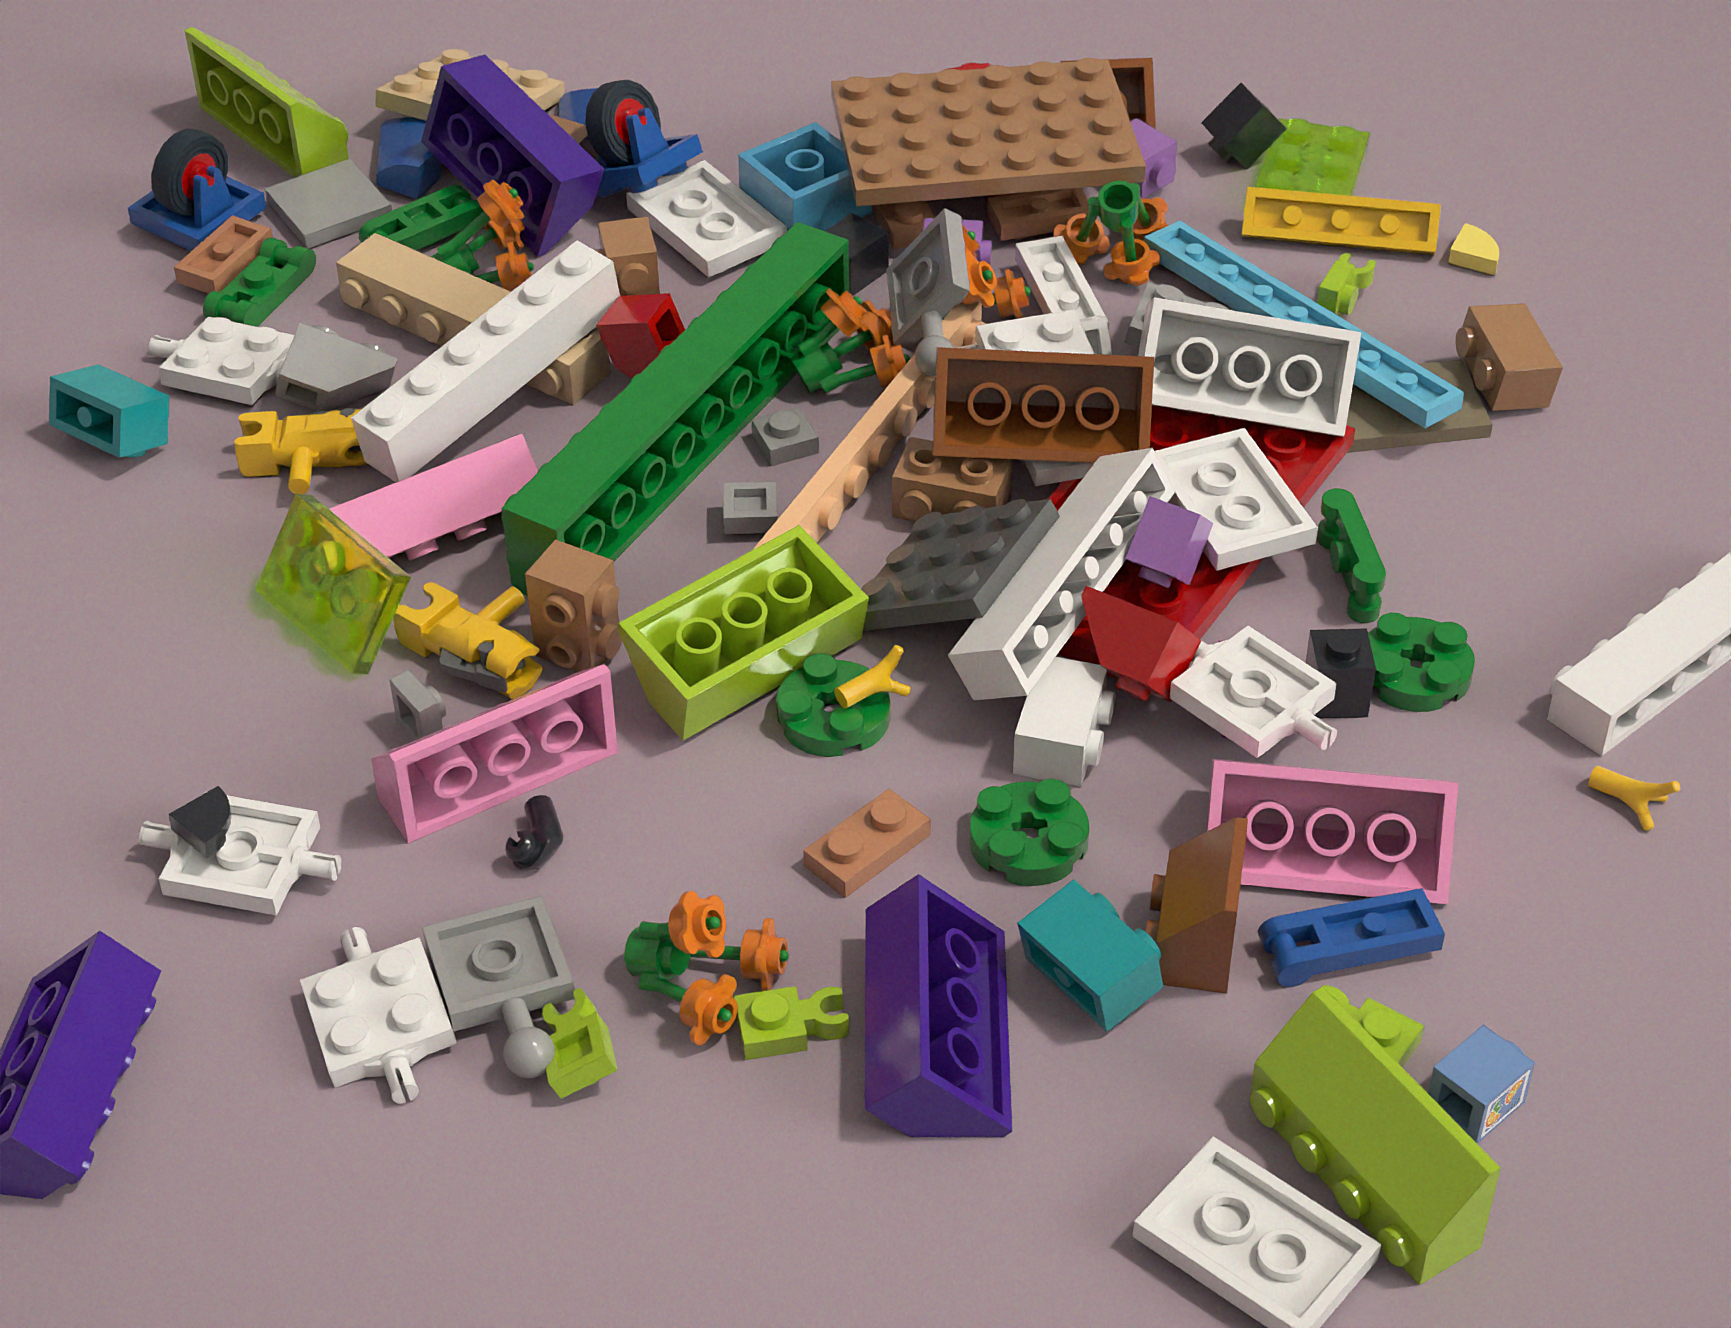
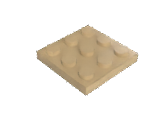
M448 49L443 51L442 55L428 62L420 63L417 68L406 74L398 75L391 82L377 88L375 107L427 121L441 66L472 57H469V53L464 50ZM491 59L543 110L560 102V98L564 95L565 82L548 78V74L544 71H521L508 67V63L505 61Z

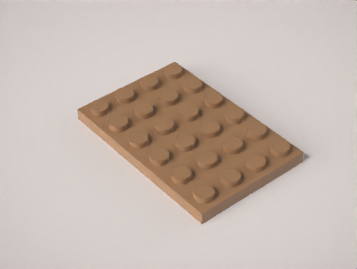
M1083 58L1079 61L1060 63L1040 61L1032 65L1005 67L1002 65H992L986 69L961 71L945 69L936 73H897L893 76L875 78L854 76L846 80L831 81V98L856 206L1104 186L1109 182L1117 180L1128 183L1145 182L1146 165L1108 59Z

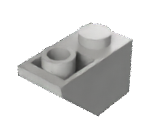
M300 322L279 373L275 396L316 411H332L388 389L398 358L388 355L383 348L375 344H358L340 337L334 330L321 325L309 326Z

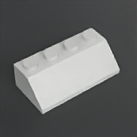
M1154 297L1146 305L1138 356L1154 357L1155 361V358L1160 355H1171V363L1175 374L1162 373L1154 366L1152 405L1344 437L1362 332Z

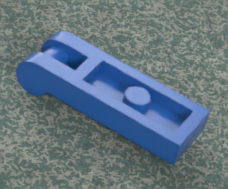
M1423 888L1275 916L1264 921L1257 931L1264 950L1267 953L1273 954L1272 969L1278 982L1285 987L1300 985L1316 974L1442 950L1445 932ZM1310 940L1312 944L1301 947L1296 946L1298 942Z

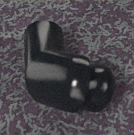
M546 795L534 796L525 803L524 811L530 831L519 830L517 831V835L520 838L518 842L511 837L506 842L505 852L508 858L513 860L515 867L519 869H538L563 843V832L553 801Z

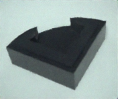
M219 786L168 814L171 830L207 859L224 846L226 833L231 824V809L227 795Z

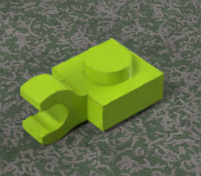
M1342 254L1334 262L1320 284L1317 303L1341 318L1343 314L1350 315L1355 307L1359 289L1367 288L1373 283L1375 260L1369 259L1366 266L1355 268V265L1350 263L1351 254Z

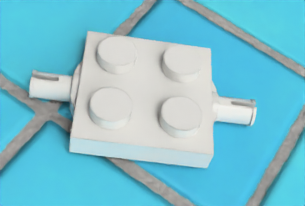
M208 316L188 338L178 341L154 335V338H151L148 348L151 356L167 358L159 367L161 385L253 405L265 391L277 385L279 373L294 335L278 332L269 327H255L232 322L223 317L213 318Z
M1250 626L1245 627L1232 638L1215 643L1214 645H1208L1201 640L1192 659V666L1171 681L1170 699L1256 758L1260 757L1284 737L1290 736L1293 733H1299L1317 745L1321 750H1326L1327 746L1330 747L1336 739L1337 729L1314 716L1334 700L1336 683Z
M227 795L231 809V824L226 833V842L218 852L208 859L173 832L171 826L145 821L143 823L144 827H141L139 833V843L141 846L171 850L170 858L158 878L163 895L277 916L292 884L304 874L335 881L341 870L340 855L309 851L320 829L318 813L313 810Z
M354 927L352 929L358 944L357 947H354L349 930L344 931L340 937V942L343 945L348 962L300 979L334 1087L337 1088L365 1077L386 1076L392 1100L396 1103H406L400 1085L401 1082H404L410 1101L414 1100L419 1094V1088L415 1083L410 1066L416 1064L426 1055L456 1045L457 1042L420 937L372 953L365 930L360 927Z

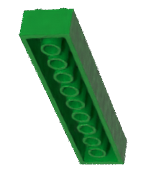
M796 222L782 237L777 238L755 263L750 264L727 290L722 291L714 303L699 317L694 318L683 333L670 345L665 346L652 363L641 373L636 374L621 393L611 402L606 403L589 424L580 432L575 433L558 454L549 462L544 463L527 484L507 499L501 508V518L504 525L511 587H516L523 595L528 596L525 573L554 540L603 556L615 562L751 420L797 375L790 361V358L801 352L797 345L812 337L830 320L821 310V307L830 299L826 291L830 288L839 296L846 290L849 292L848 239ZM837 328L830 336H828L819 345V347L829 342L837 334L839 329Z

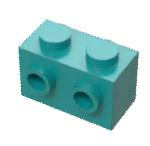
M100 364L50 376V426L118 458L142 456L146 450L168 444L169 395Z
M1074 879L1017 922L1025 958L1106 1032L1163 988L1159 965L1161 952L1155 941L1144 930L1137 928L1133 931L1120 920L1116 909L1104 895L1098 892L1092 895Z

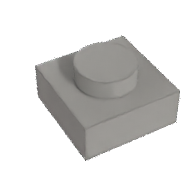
M800 407L778 411L774 414L751 420L752 436L770 466L819 453V437Z
M777 481L723 483L724 534L767 533L778 520Z
M410 670L389 679L396 720L414 740L443 729L442 718L446 716V708L441 696L433 686L425 687Z

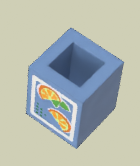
M1483 1024L1433 1067L1428 1094L1478 1144L1525 1103L1535 1062L1527 1057L1516 1044L1504 1040Z

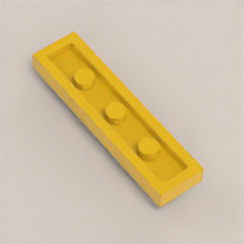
M1247 187L1242 237L1435 255L1441 204Z

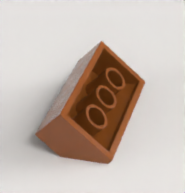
M936 347L933 456L1095 463L1100 456L1150 448L1154 357Z

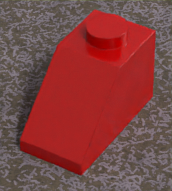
M670 293L619 296L596 324L601 341L605 345L614 367L631 379L636 374L641 373L659 356L665 346L670 345L685 331Z
M1085 586L1081 598L1099 663L1118 678L1115 687L1123 693L1143 702L1147 701L1150 694L1171 702V681L1188 669L1201 640L1175 620Z

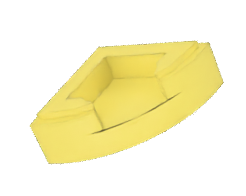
M1465 223L1450 249L1448 263L1495 275L1499 260V248L1495 240L1485 231Z

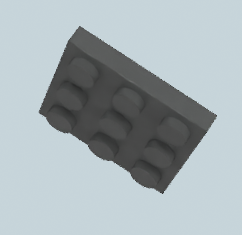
M1017 499L1003 506L983 508L977 505L969 507L962 512L949 514L931 512L919 518L913 524V531L902 545L887 556V563L876 577L861 588L869 597L863 631L983 617L1060 517L1051 499L1026 502L1024 499Z

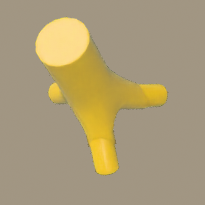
M894 645L888 655L873 668L835 688L834 692L839 704L846 709L878 692H892L907 697L911 691L910 686L890 678L891 673L901 659V655L904 652L903 648L899 645Z
M1598 765L1591 772L1588 781L1589 787L1619 798L1628 804L1637 814L1645 831L1654 828V823L1650 816L1651 813L1648 809V802H1666L1669 794L1680 791L1678 781L1667 783L1645 782L1629 778Z

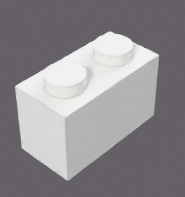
M1059 657L1054 658L1026 697L1014 736V775L1040 780L1057 779L1067 785L1082 786L1088 764L1097 766L1100 760L1104 732L1098 731L1100 724L1110 725L1114 710L1116 693L1115 691L1106 690L1108 671L1098 664Z

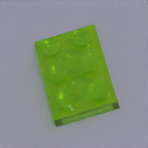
M1279 118L1287 130L1268 148L1255 187L1354 196L1367 154L1370 132L1358 131L1349 126L1333 127L1315 124L1299 118Z
M295 494L255 590L352 674H369L411 576L314 496Z

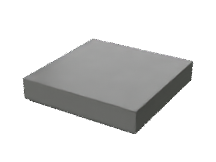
M351 159L265 188L268 204L308 249L360 231L364 223L392 211L391 203Z

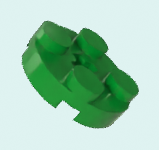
M1391 612L1379 617L1377 626L1368 632L1376 666L1373 686L1378 689L1377 698L1386 704L1407 711L1430 712L1442 709L1443 700L1451 699L1457 695L1458 701L1468 692L1472 681L1475 658L1473 650L1467 643V631L1461 625L1454 622L1441 623L1421 617H1406L1400 613ZM1410 660L1423 662L1422 667L1410 666Z
M814 654L807 657L803 667L791 673L779 687L776 697L778 723L780 722L784 727V736L796 748L809 754L822 757L843 756V748L853 747L860 743L862 751L876 744L889 727L891 719L889 692L872 694L846 709L836 707L832 712L825 711V705L839 704L835 696V688L863 674L869 668L851 661L835 660L834 657L828 654Z
M1045 779L1041 782H1015L1000 787H987L977 796V806L970 818L971 852L977 863L988 872L989 865H991L996 870L1006 873L1007 882L1023 886H1039L1057 882L1069 875L1073 870V863L1079 860L1081 855L1083 859L1088 851L1089 820L1086 811L1079 801L1070 796L1071 790L1069 786L1057 779ZM1023 828L1037 829L1038 837L1027 838L1024 831L1018 830Z

